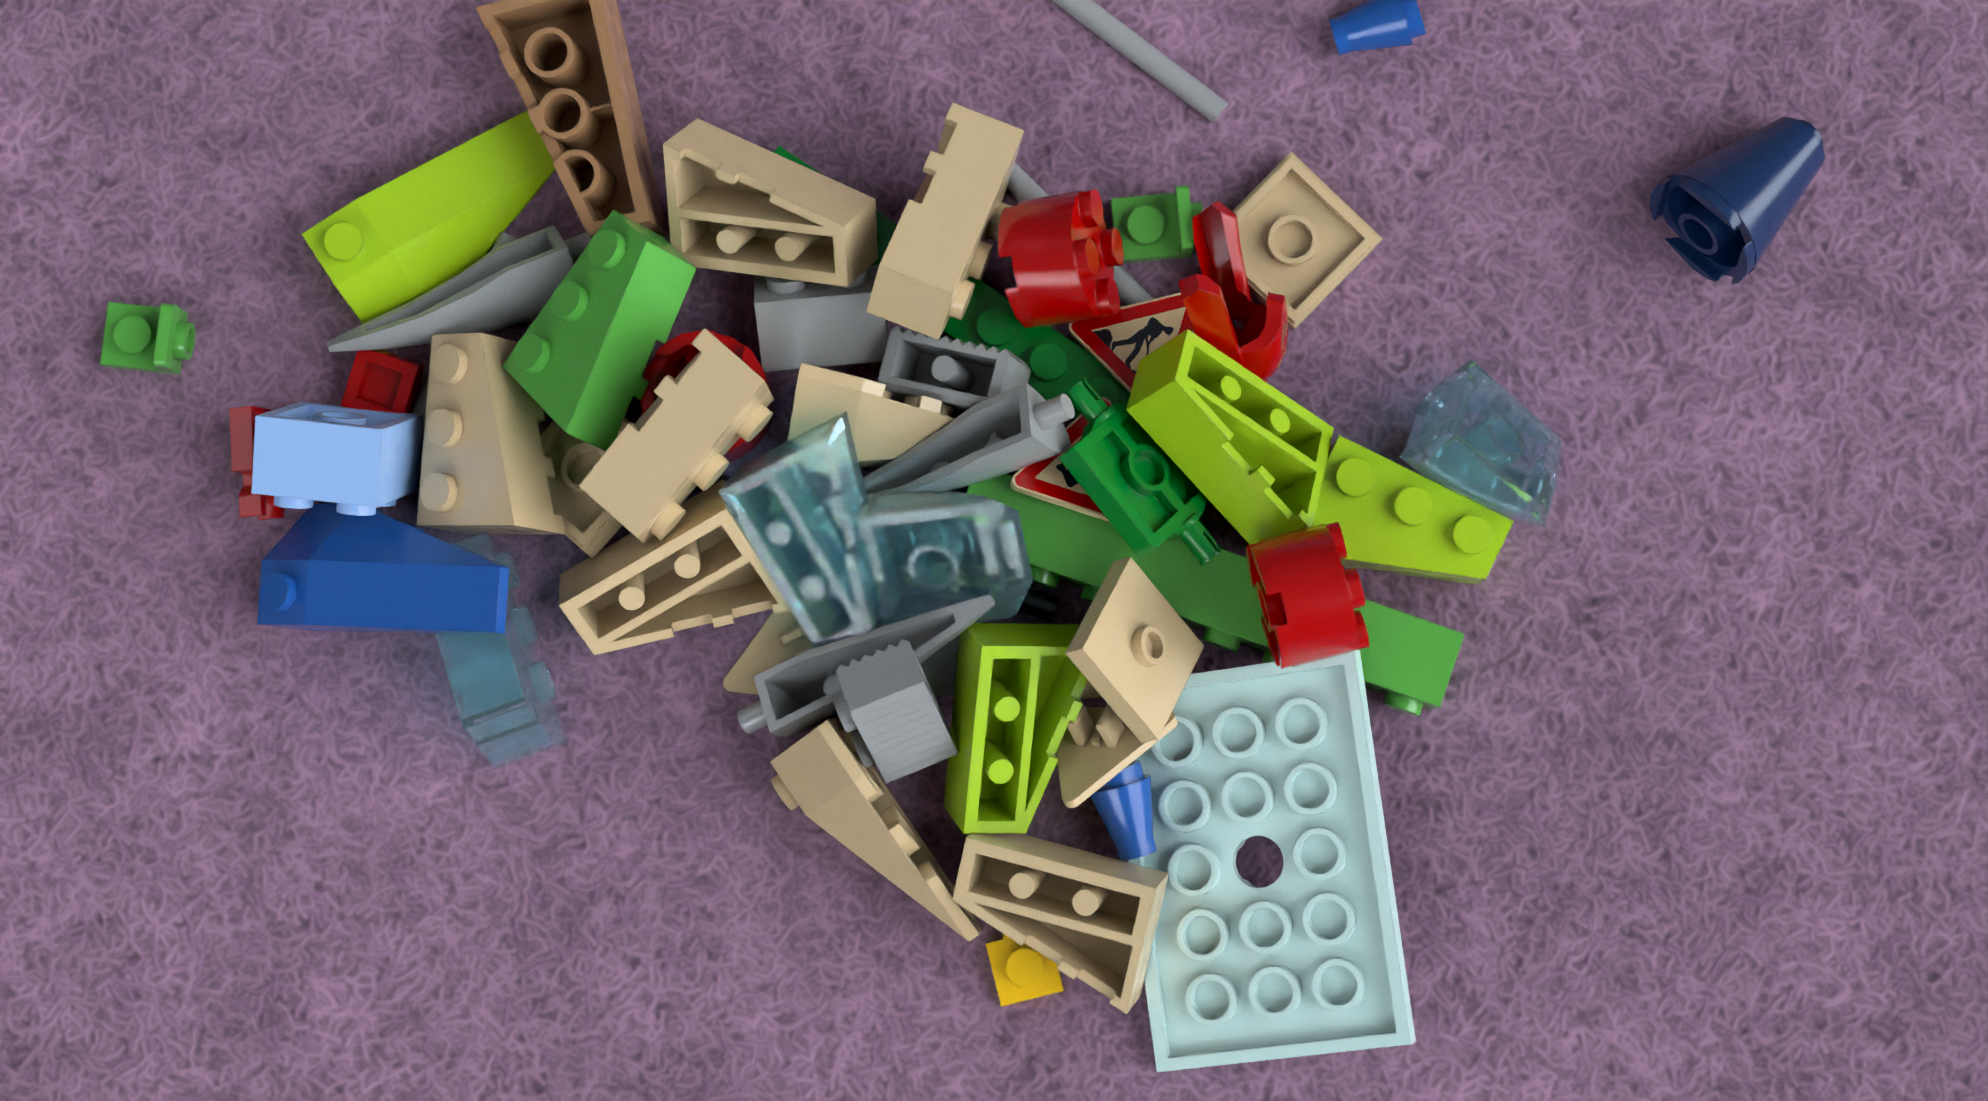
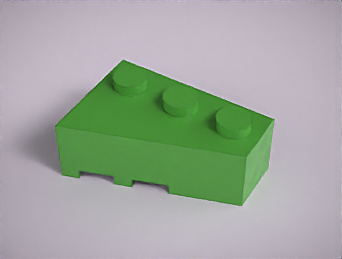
M613 210L598 232L592 237L590 243L563 281L555 289L526 333L518 341L502 367L567 434L606 451L618 437V430L632 397L642 400L649 383L648 380L641 377L656 340L666 343L697 268L664 237Z

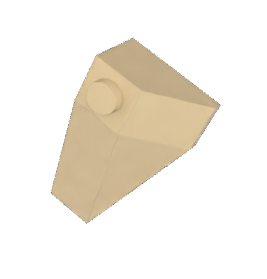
M801 363L786 447L790 454L800 456L798 467L824 475L835 476L837 466L849 469L882 467L957 418V416H953L955 409L943 404L941 400L923 395L918 397L905 396L903 403L891 400L892 393L885 390L886 384Z
M839 717L826 720L770 762L778 773L770 781L782 801L791 811L800 806L808 818L968 942L980 935L983 930L971 912L952 900L955 889L954 885L875 767L872 765L865 768L852 740L851 732L846 733Z

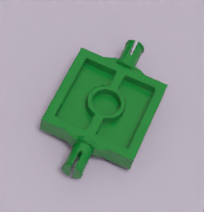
M1086 376L1064 394L1070 398L1072 404L1088 424L1084 427L1080 440L1063 453L1059 459L1138 558L1141 560L1156 550L1165 540L1174 539L1177 536L1181 538L1200 562L1201 566L1222 551V546H1219L1199 521L1208 499L1126 410L1129 398L1124 402L1112 404L1108 407L1087 381Z

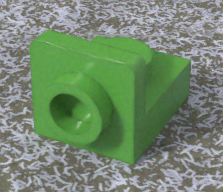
M1189 185L1176 186L1174 193L1111 198L1113 228H1117L1121 235L1124 250L1123 263L1192 257L1194 250L1193 217L1203 211L1201 201L1190 202Z
M108 302L100 364L109 368L180 375L182 360H190L194 352L196 338L194 323L187 322L188 313L175 304L162 303L160 307Z

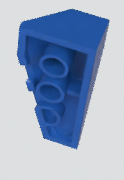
M313 504V507L307 509L262 559L257 615L258 625L306 631L505 634L509 567L457 544L448 543L431 536L415 525L400 522L382 514L383 511L376 509L375 515L355 516L336 512L337 504Z

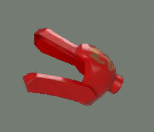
M1216 201L1193 217V237L1202 275L1195 274L1178 281L1182 300L1194 333L1267 382V379L1280 367L1286 353L1288 314L1285 295L1268 292L1266 305L1252 302L1243 261L1237 215L1219 201ZM1230 316L1245 324L1242 331L1232 325Z

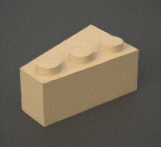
M952 103L945 118V126L937 152L930 151L923 167V172L927 173L914 200H908L879 264L866 310L870 314L939 340L950 316L959 320L962 319L975 283L969 282L968 279L972 277L981 280L993 250L994 244L987 242L988 238L998 242V226L1002 210L1005 207H1011L1002 203L1024 133V130Z
M698 118L663 143L670 242L695 267L848 287L878 259L875 198Z
M705 328L692 342V345L699 350L697 355L675 379L670 375L665 376L653 391L659 397L635 424L630 422L626 425L579 484V487L644 544L653 535L659 540L666 537L685 515L686 510L680 504L696 486L703 491L712 486L730 463L724 457L728 450L740 437L746 442L751 441L764 428L773 415V412L767 407L774 398L765 380Z
M481 332L432 335L417 526L463 534H566L562 515L554 514L548 480L555 477L552 458L543 456L538 423L545 420L543 408L502 367L518 342Z
M724 480L719 481L707 490L680 504L686 510V513L675 528L662 540L653 535L644 544L630 533L599 551L593 559L589 557L560 574L559 607L594 655L672 638L675 631L713 623L714 628L733 624L735 617L773 609L774 614L794 610L791 583L787 574Z
M1020 833L970 834L965 840L952 900L1021 946L1025 943L1056 963L1058 970L1073 980L1076 977L1111 999L1110 1004L1128 1014L1141 996L1169 873Z

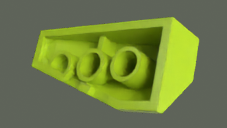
M526 110L355 199L302 233V236L337 290L364 324L414 300L461 273L485 256L496 242L500 232H504L509 224L516 220L555 172L554 161L541 135L536 132Z

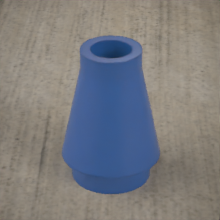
M1367 0L1341 16L1329 19L1339 56L1354 51L1413 45L1411 39L1426 34L1416 0Z
M1135 760L1090 796L1116 846L1120 861L1140 858L1157 851L1153 834L1151 775L1143 774L1140 761Z

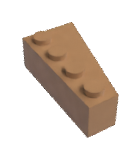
M501 0L475 7L500 52L499 57L509 77L513 79L528 109L527 113L536 132L541 135L554 161L553 165L588 236L592 238L598 232L613 210L660 236L668 234L617 0Z

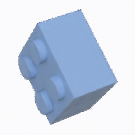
M298 402L256 415L251 493L274 496V505L283 508H312L314 500L337 503L336 512L355 516L375 515L376 507L395 506L397 499L418 490L423 415L346 408L337 405Z

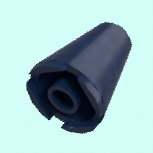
M1781 117L1667 176L1650 194V212L1654 221L1663 215L1666 223L1679 236L1664 239L1694 271L1706 279L1718 282L1726 275L1733 277L1731 284L1739 283L1754 270L1823 165L1825 154L1822 137L1818 130L1805 120Z

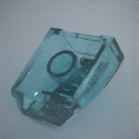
M1470 359L1436 385L1414 412L1416 418L1405 450L1399 457L1427 479L1506 518L1545 529L1557 487L1561 440L1477 363Z
M893 491L864 495L856 519L861 540H865L880 602L878 611L882 627L988 594L994 599L995 606L975 622L1007 619L1018 613L1033 582L1018 510L992 498L949 491Z

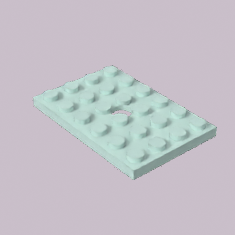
M1360 650L1283 669L1280 666H1276L1275 662L1190 674L1172 711L1178 721L1177 726L1135 759L1140 761L1143 774L1151 775L1153 834L1157 851L1147 856L1128 860V862L1169 873L1144 979L1157 1072L1415 1043L1416 1038ZM1253 836H1263L1271 839L1278 845L1283 855L1282 873L1273 884L1267 887L1253 886L1249 881L1243 879L1237 870V852L1244 845L1245 841Z

